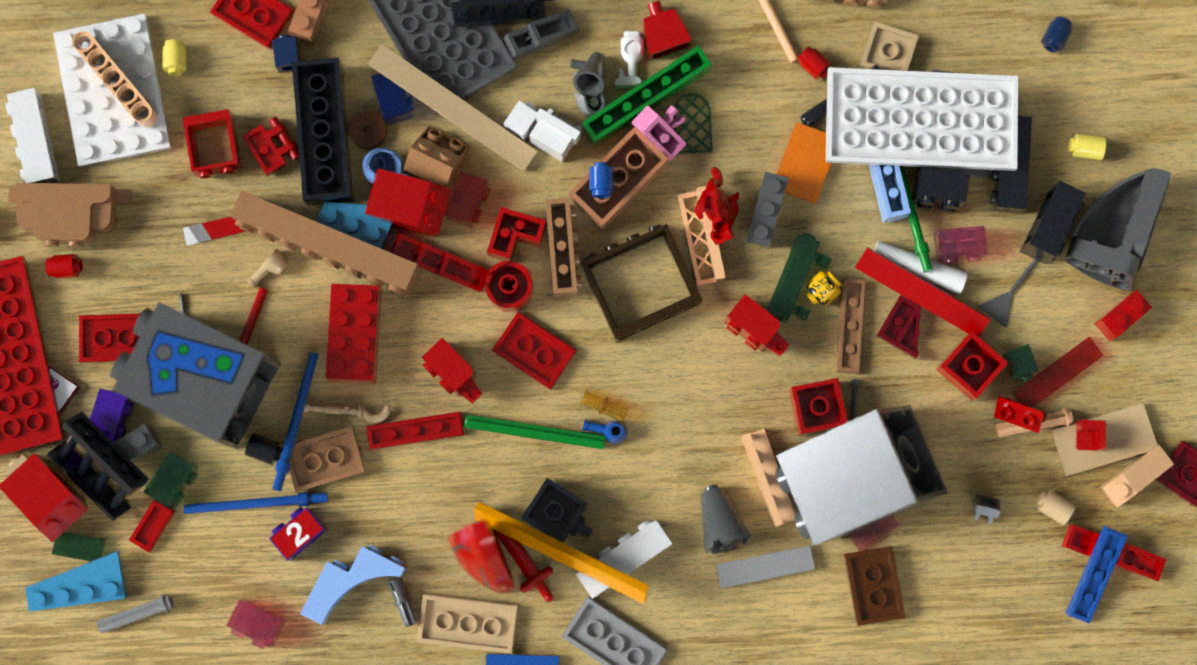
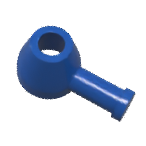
M588 419L584 421L582 431L588 430L604 434L606 440L611 444H620L627 437V428L621 421L613 420L606 425L591 422ZM614 427L620 429V434L617 436L611 433V429Z

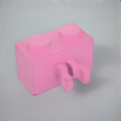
M672 105L666 111L663 118L649 106H646L631 123L671 161L687 144L674 131V128L681 125L686 119L680 113L673 119L678 111Z

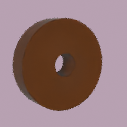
M364 111L352 118L349 124V135L357 147L372 150L384 142L387 135V127L382 117L377 113ZM370 127L372 131L369 134H365L364 129Z

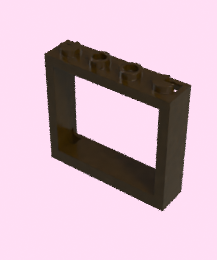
M661 224L653 225L647 229V233L641 236L639 233L633 234L626 238L627 242L618 245V243L611 244L605 248V252L599 255L596 252L591 253L583 258L584 261L581 262V268L616 343L692 309L703 302L667 224L663 226ZM663 237L690 296L618 328L591 269Z

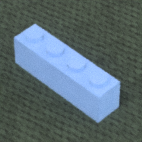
M868 164L882 222L887 223L906 219L911 211L900 167Z

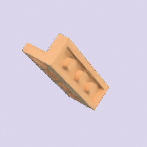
M706 186L698 187L693 192L677 195L697 287L722 282L726 278L719 244L715 245L710 237L712 222L705 213H703V219L699 220L695 212L692 213L684 205V199L697 197L698 201ZM687 214L691 216L689 221L687 219ZM694 218L703 224V230L699 236L691 232L689 228ZM703 234H705L706 241L701 238ZM698 241L705 244L708 248L704 258H701L694 252V247ZM708 256L710 257V262H711V263H709L708 261H706V259L708 258ZM696 259H698L699 261H701V263L699 264V266H697V261H696ZM703 264L712 268L713 278L700 280L699 270Z
M765 429L743 435L741 438L773 527L795 520V512L790 498L781 489L777 481L776 469L778 465Z

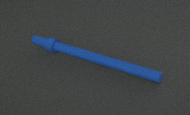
M309 353L281 458L276 463L275 471L277 472L272 487L275 491H282L285 476L290 471L291 463L289 462L319 356L316 353Z
M299 492L298 495L185 504L184 513L192 514L287 505L304 507L309 506L311 503L328 502V493L309 494L308 492Z

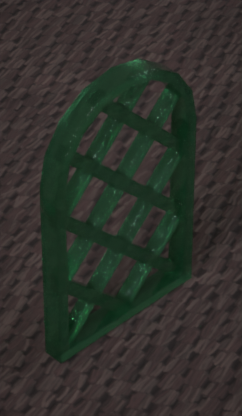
M685 94L677 100L674 108L680 109V114L684 113L690 119L685 125L683 123L680 125L682 128L678 132L676 127L674 131L679 135L685 129L690 134L684 140L690 150L680 151L678 154L712 153L711 110L709 103L699 94ZM698 98L704 102L701 108L694 103ZM683 99L689 102L684 109L679 105V102ZM691 105L698 110L693 116L686 112ZM706 106L708 110V115L702 111ZM699 113L706 118L701 124L694 119ZM692 121L698 126L694 132L687 128ZM707 121L709 122V131L703 127ZM700 129L707 134L702 140L695 135ZM692 137L699 142L695 148L688 144ZM708 137H709L710 147H708V146L704 143V141H705ZM700 145H703L707 150L697 149L700 147Z

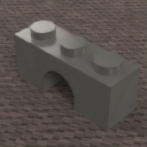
M765 172L746 242L770 247L788 182L787 177Z

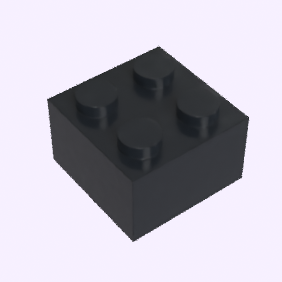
M922 167L914 180L912 195L914 205H917V208L921 210L938 208L942 213L954 214L955 211L958 212L967 200L970 174Z

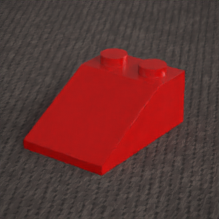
M377 169L365 214L426 236L439 235L451 189L429 181Z
M35 452L0 483L1 491L51 542H54L88 510L86 500Z

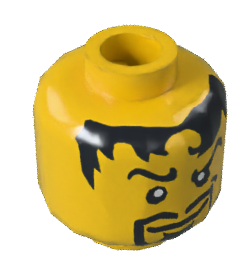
M820 271L807 282L806 287L809 292L806 296L814 305L819 302L821 305L827 306L841 294L840 286L842 284L832 272Z

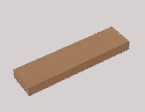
M842 278L836 358L837 373L860 374L866 280Z

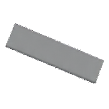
M805 546L717 564L716 569L720 588H726L814 570L815 565L811 547Z

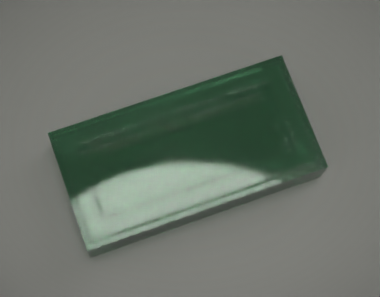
M63 532L54 541L52 554L92 561L102 557L106 539Z

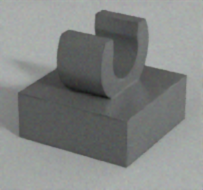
M976 494L973 501L974 519L978 522L979 516L985 515L987 516V524L990 525L993 518L998 519L1001 511L1000 500Z

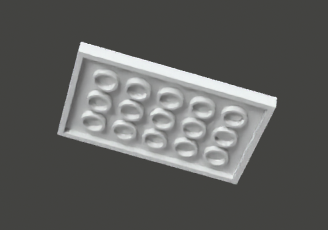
M145 14L53 33L78 167L84 168L172 149L150 31ZM80 31L89 32L157 113V121L153 126L146 128L139 125L73 46L72 40L76 33ZM90 40L82 44V49L89 47ZM105 58L98 59L96 66L103 65ZM120 75L113 76L111 84L117 83ZM134 93L127 94L125 101H131L134 98ZM149 110L142 111L140 119L147 118Z

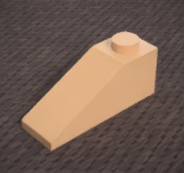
M1157 445L1099 487L1115 507H1119L1174 464L1161 446Z

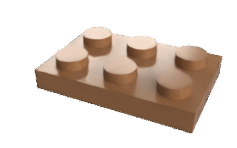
M352 426L294 443L289 462L291 463L290 475L295 493L366 472Z

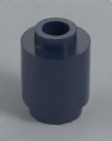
M1058 16L1050 22L1041 40L1045 50L1051 53L1063 50L1072 33L1071 21Z

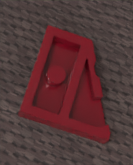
M900 295L876 337L908 356L917 359L919 355L918 339L920 337L919 321L921 318V306Z

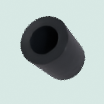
M253 433L247 444L245 455L269 465H274L277 460H280L283 449H281V443Z

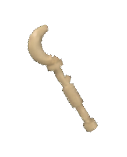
M305 403L304 412L319 411L325 412V414L358 415V418L363 417L369 423L380 424L388 418L390 408L389 405H385L381 413L370 414L363 406H358V409H349L348 405L343 408L339 405L319 406Z

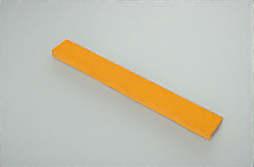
M478 502L475 506L476 521L486 519L490 521L494 530L643 604L648 599L649 585L484 503Z

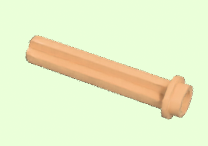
M1061 408V411L1047 413L1046 421L1041 424L1040 429L1059 425L1069 426L1070 423H1073L1071 410ZM1008 422L997 423L995 428L998 437L1031 431Z

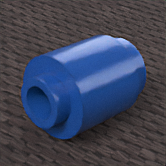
M607 162L594 163V167L589 168L592 197H611V192L614 190L613 167L608 166Z

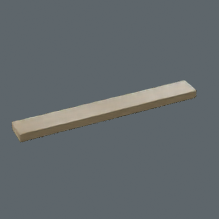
M380 45L368 62L370 67L523 172L537 153L528 144L384 45Z

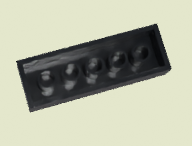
M339 57L292 62L303 201L307 206L324 204V202L341 203L354 201L343 65Z

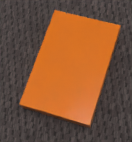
M796 122L777 175L788 178L784 193L813 204L817 203L831 164L826 163L825 132Z

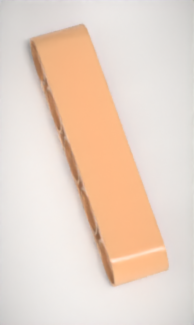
M80 31L76 33L72 40L73 46L139 125L146 128L153 126L157 121V113L89 32ZM90 40L89 47L82 49V44ZM105 58L103 65L96 66L98 59ZM120 75L119 81L111 84L112 77ZM133 92L134 98L126 102V95ZM144 110H149L147 118L140 119V113Z

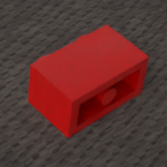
M1138 290L1129 293L1094 324L1109 341H1112L1153 307Z

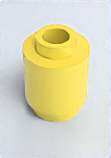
M167 40L163 47V70L168 72L170 76H180L182 72L187 70L186 47L181 40Z

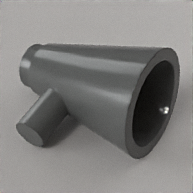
M594 52L587 61L572 59L570 68L579 70L573 78L575 89L586 96L599 95L604 89L605 60L603 54Z

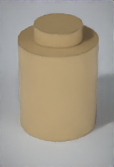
M1049 490L1047 493L1043 491L1036 502L1039 505L1038 511L1061 525L1067 523L1076 507L1075 504L1052 490Z

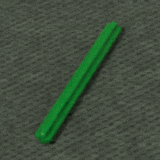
M472 414L466 415L464 424L469 429L596 449H604L606 440L604 435Z

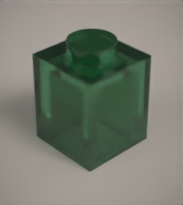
M1029 344L1002 354L1003 359L1008 362L1006 367L1012 381L1019 379L1020 383L1033 379V373L1039 371Z

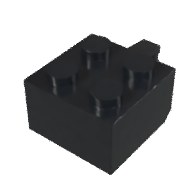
M546 478L521 517L522 520L539 531L562 543L565 542L569 534L575 537L578 532L584 537L589 538L593 532L592 529L583 524L586 518L581 516L588 503L549 478Z

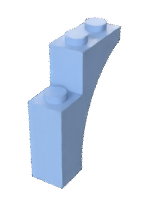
M369 545L368 548L361 547L349 571L346 570L348 565L336 559L334 563L327 561L300 614L321 625H325L337 603L359 584L377 577H403L407 570L406 567L402 566L404 561L392 555L390 559L382 556V550L373 545Z

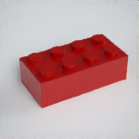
M331 284L325 379L328 381L377 383L382 289L379 286Z

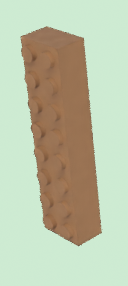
M242 190L230 215L236 221L235 225L244 231L253 234L254 230H256V234L274 243L277 239L279 240L278 243L283 245V247L295 252L299 248L301 253L317 261L320 257L326 265L338 270L342 266L348 274L359 279L363 275L369 283L380 288L385 284L391 292L404 297L405 293L412 295L422 272V269L414 262Z

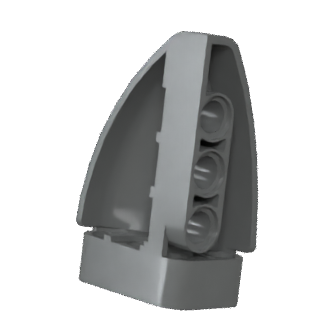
M1157 168L1145 170L1120 181L1096 199L1079 221L1073 233L1065 261L1096 281L1120 290H1131L1136 274L1141 269L1167 191L1171 172Z

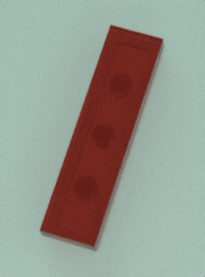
M1087 337L1012 393L1021 404L1033 408L1104 355L1092 339Z

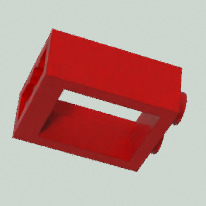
M229 109L182 118L191 172L196 177L199 176L200 179L211 178L214 173L220 172L222 174H232L236 172V169L242 168L234 117ZM227 125L233 161L200 166L195 131Z

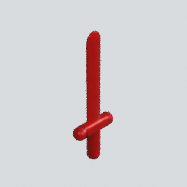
M494 530L528 579L520 585V591L526 593L536 587L544 600L551 602L554 597L544 583V580L552 575L553 569L548 566L539 571L520 542Z

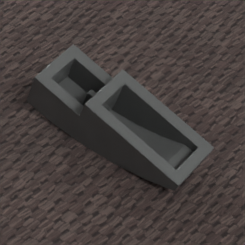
M570 9L530 22L527 27L507 33L502 42L514 61L578 32L579 27Z

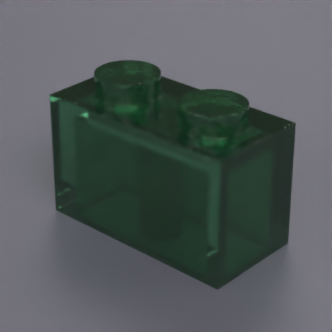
M170 451L143 492L168 508H173L174 505L178 506L185 496L183 491L187 485L191 486L198 476L196 472L199 468L180 455Z

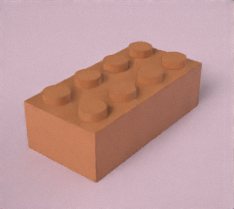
M634 127L600 161L607 162L608 166L613 167L614 190L611 192V197H592L588 173L568 193L569 199L603 231L667 167L669 159Z

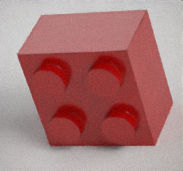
M971 331L965 335L936 370L967 398L973 401L979 397L1008 362Z
M838 378L794 386L789 389L798 436L833 430L848 423Z

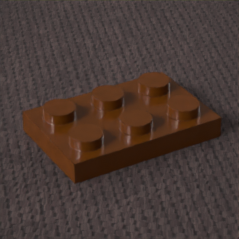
M892 546L844 554L856 625L861 626L905 618Z

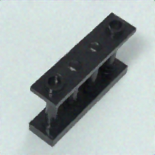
M460 0V2H452L451 4L453 25L456 28L530 23L545 18L544 1L554 0Z
M80 412L66 421L62 427L70 435L68 441H64L50 450L47 455L114 522L131 509L124 501L126 495L130 496L146 485L149 478L83 412ZM77 443L87 452L83 459L74 450ZM94 460L104 469L100 476L90 467ZM110 477L120 486L117 493L107 484Z

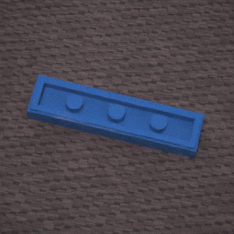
M1105 525L1103 526L1067 608L1066 614L1068 616L1090 624L1128 538L1127 534Z

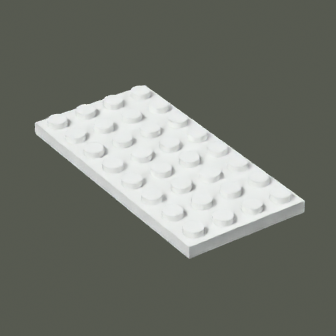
M828 68L826 163L1017 170L1018 76Z

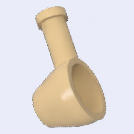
M276 249L252 277L247 279L251 286L256 288L268 272L279 275L288 266L281 251Z

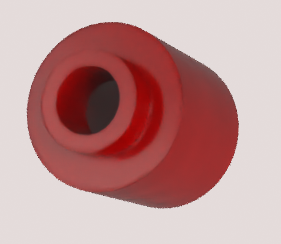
M808 46L797 58L801 63L800 66L815 80L819 78L824 80L827 77L828 68L832 62L816 48L812 49Z
M77 254L53 255L51 258L46 259V273L49 277L53 276L55 279L75 278L83 271V261Z

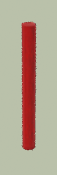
M260 287L239 342L245 345L249 343L268 290Z

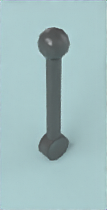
M853 379L850 382L852 387L851 419L848 422L856 417L857 388L860 386L858 379Z

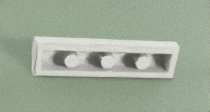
M877 241L874 249L876 252L940 289L960 295L968 272L930 259L933 271L924 273L920 258L915 253Z

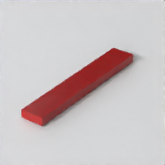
M868 246L855 265L857 270L966 333L973 331L980 337L991 320L987 315Z

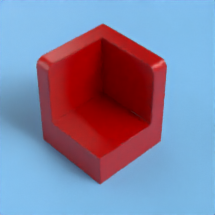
M1106 420L1076 421V449L1084 451L1106 450Z

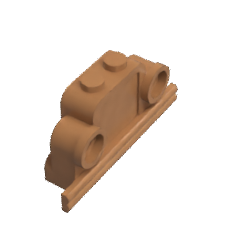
M16 183V188L9 187L8 201L17 202V223L25 231L44 242V246L59 247V244H68V247L81 248L83 244H89L95 239L96 232L101 235H108L116 229L118 223L115 215L116 204H131L132 191L131 189H116L111 184Z

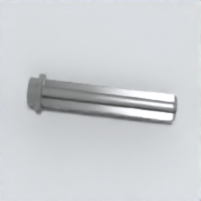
M162 594L159 599L99 620L97 622L100 633H105L163 611L168 613L170 609L174 608L173 600L170 595L165 596V594Z

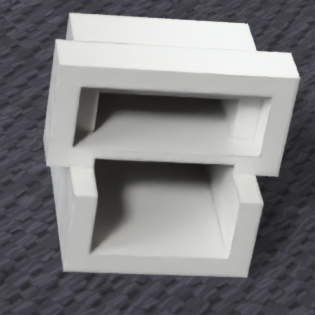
M540 108L535 115L537 124L529 135L530 142L535 147L563 162L573 145H576L580 140L582 127L570 124L555 115L554 110L550 108L548 112Z

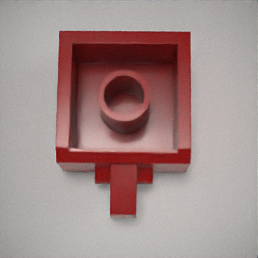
M746 294L728 314L724 322L727 324L726 329L735 336L741 335L746 339L744 343L754 351L759 349L762 352L765 348L780 357L789 346L788 342L777 332L780 328L779 320Z
M443 337L421 357L425 361L422 366L433 378L438 375L442 379L439 383L450 395L454 392L457 396H463L472 404L483 395L474 382L475 372L471 366Z

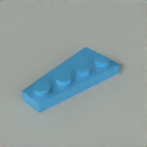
M120 550L28 585L25 591L29 611L125 599L127 593Z

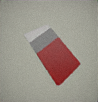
M230 216L183 228L187 245L242 233L244 230L236 226V221Z

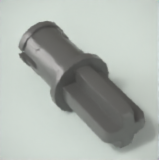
M399 578L388 583V586L395 601L394 607H398L406 627L415 625L417 618L410 602L412 598H409L403 579Z

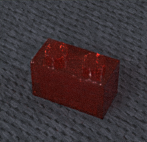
M461 171L447 205L445 218L472 228L474 223L478 224L482 215V210H480L483 201L486 202L491 191L488 188V181Z

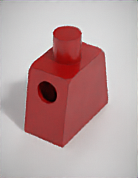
M654 1L647 5L651 16L643 19V29L649 61L691 47L692 39L675 9L664 11L660 1Z

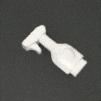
M639 31L624 32V38H621V55L628 64V77H624L623 69H619L620 75L618 79H615V88H634L641 84V79L637 77V64L644 55V38H641V32Z

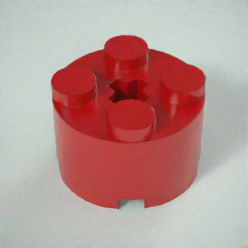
M501 261L488 271L485 279V291L490 302L496 308L504 312L520 310L528 304L533 295V282L529 271L522 264L512 261ZM505 283H515L513 285V290L509 291L508 289H505Z

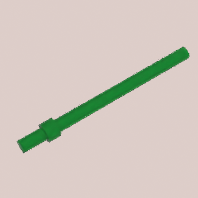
M899 166L911 211L908 215V220L916 244L914 245L915 253L920 258L923 272L928 273L933 271L928 255L930 249L928 243L924 241L904 167Z

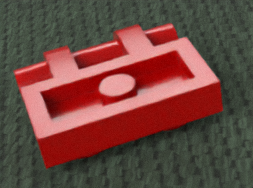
M277 117L269 120L272 129L266 131L261 124L242 136L267 177L287 165L283 156L289 154L293 161L299 159L296 142L290 139L286 132V126L284 123H280ZM275 137H279L283 144L278 149L272 141Z

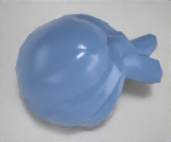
M373 149L363 159L362 171L366 180L371 184L374 183L377 169L406 175L402 173L403 163L400 155L391 149Z

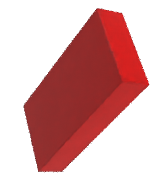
M154 499L129 538V541L151 553L176 511Z

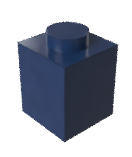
M281 35L278 39L272 40L275 67L279 73L292 71V62L301 61L299 42L296 37Z

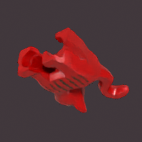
M717 167L711 168L713 178H710L706 189L702 192L696 203L694 212L699 220L703 219V213H705L712 222L710 237L714 244L718 245L734 237L731 227L739 212L737 201L740 194L736 192L730 197H726L725 192L720 188L723 185L722 173Z

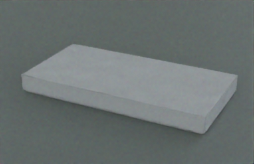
M588 596L561 636L602 665H659L668 651L667 648Z

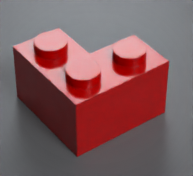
M500 207L487 249L488 256L502 261H512L518 241L541 247L547 227L546 220Z

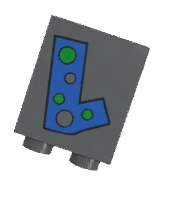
M158 302L154 311L149 308L144 309L134 326L133 333L140 338L131 354L125 351L122 352L112 367L110 377L117 380L113 391L220 444L237 449L280 364L264 353L161 302Z

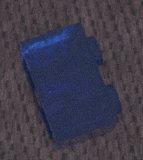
M381 73L371 76L386 126L413 118L411 111L415 110L412 96L407 97L404 89Z

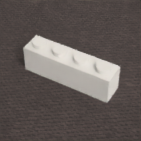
M35 88L7 94L8 102L5 105L7 113L12 117L13 121L10 129L12 136L17 140L18 147H15V152L18 160H21L23 169H20L22 181L24 183L60 182L41 93Z
M648 519L637 527L640 530L633 536L627 533L617 540L620 545L614 549L608 546L598 553L600 557L598 560L628 575L666 549L672 542L657 520L651 522ZM580 572L576 574L592 599L609 588V586Z

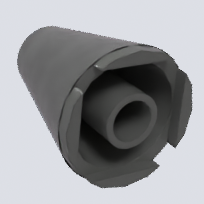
M718 485L704 488L705 492L701 494L705 552L708 554L711 551V554H719L737 549L736 545L739 542H742L743 546L748 544L752 540L751 534L724 488L718 487Z

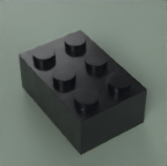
M1062 181L1055 184L1048 191L1020 252L1039 260L1043 264L1060 256L1066 246L1063 240L1072 233L1076 222L1073 220L1077 214L1082 212L1086 201L1083 200L1086 193Z

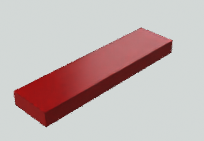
M461 411L366 426L369 450L464 436Z

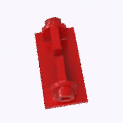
M998 396L994 418L1039 433L1041 424L1046 421L1047 414L1042 409L1038 410L1012 401L1008 397Z

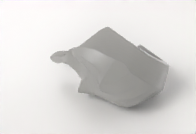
M576 91L574 92L579 110L587 118L603 109L606 105L603 92L596 96H586Z

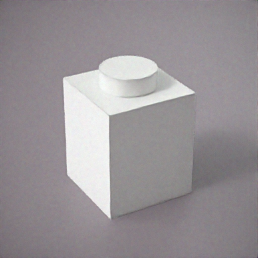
M518 101L503 123L504 129L525 141L537 123L535 115L538 109L529 102L524 104Z

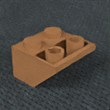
M428 126L410 147L404 170L426 181L447 188L455 178L469 151L470 145L443 133L437 128Z

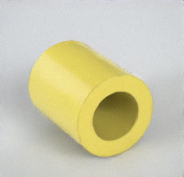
M1076 133L1074 138H1070L1068 151L1072 152V157L1101 161L1105 154L1106 138Z

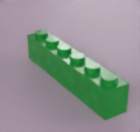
M696 46L581 123L583 132L594 148H596L632 124L631 122L646 106H649L652 110L709 73L712 66L711 62L700 46Z

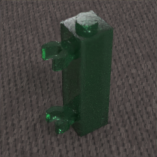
M808 233L796 236L766 310L785 324H787L791 315L806 321L811 310L798 306L795 303L810 266L814 263L819 267L827 269L832 259L829 256L817 253L820 242L816 241L815 236Z

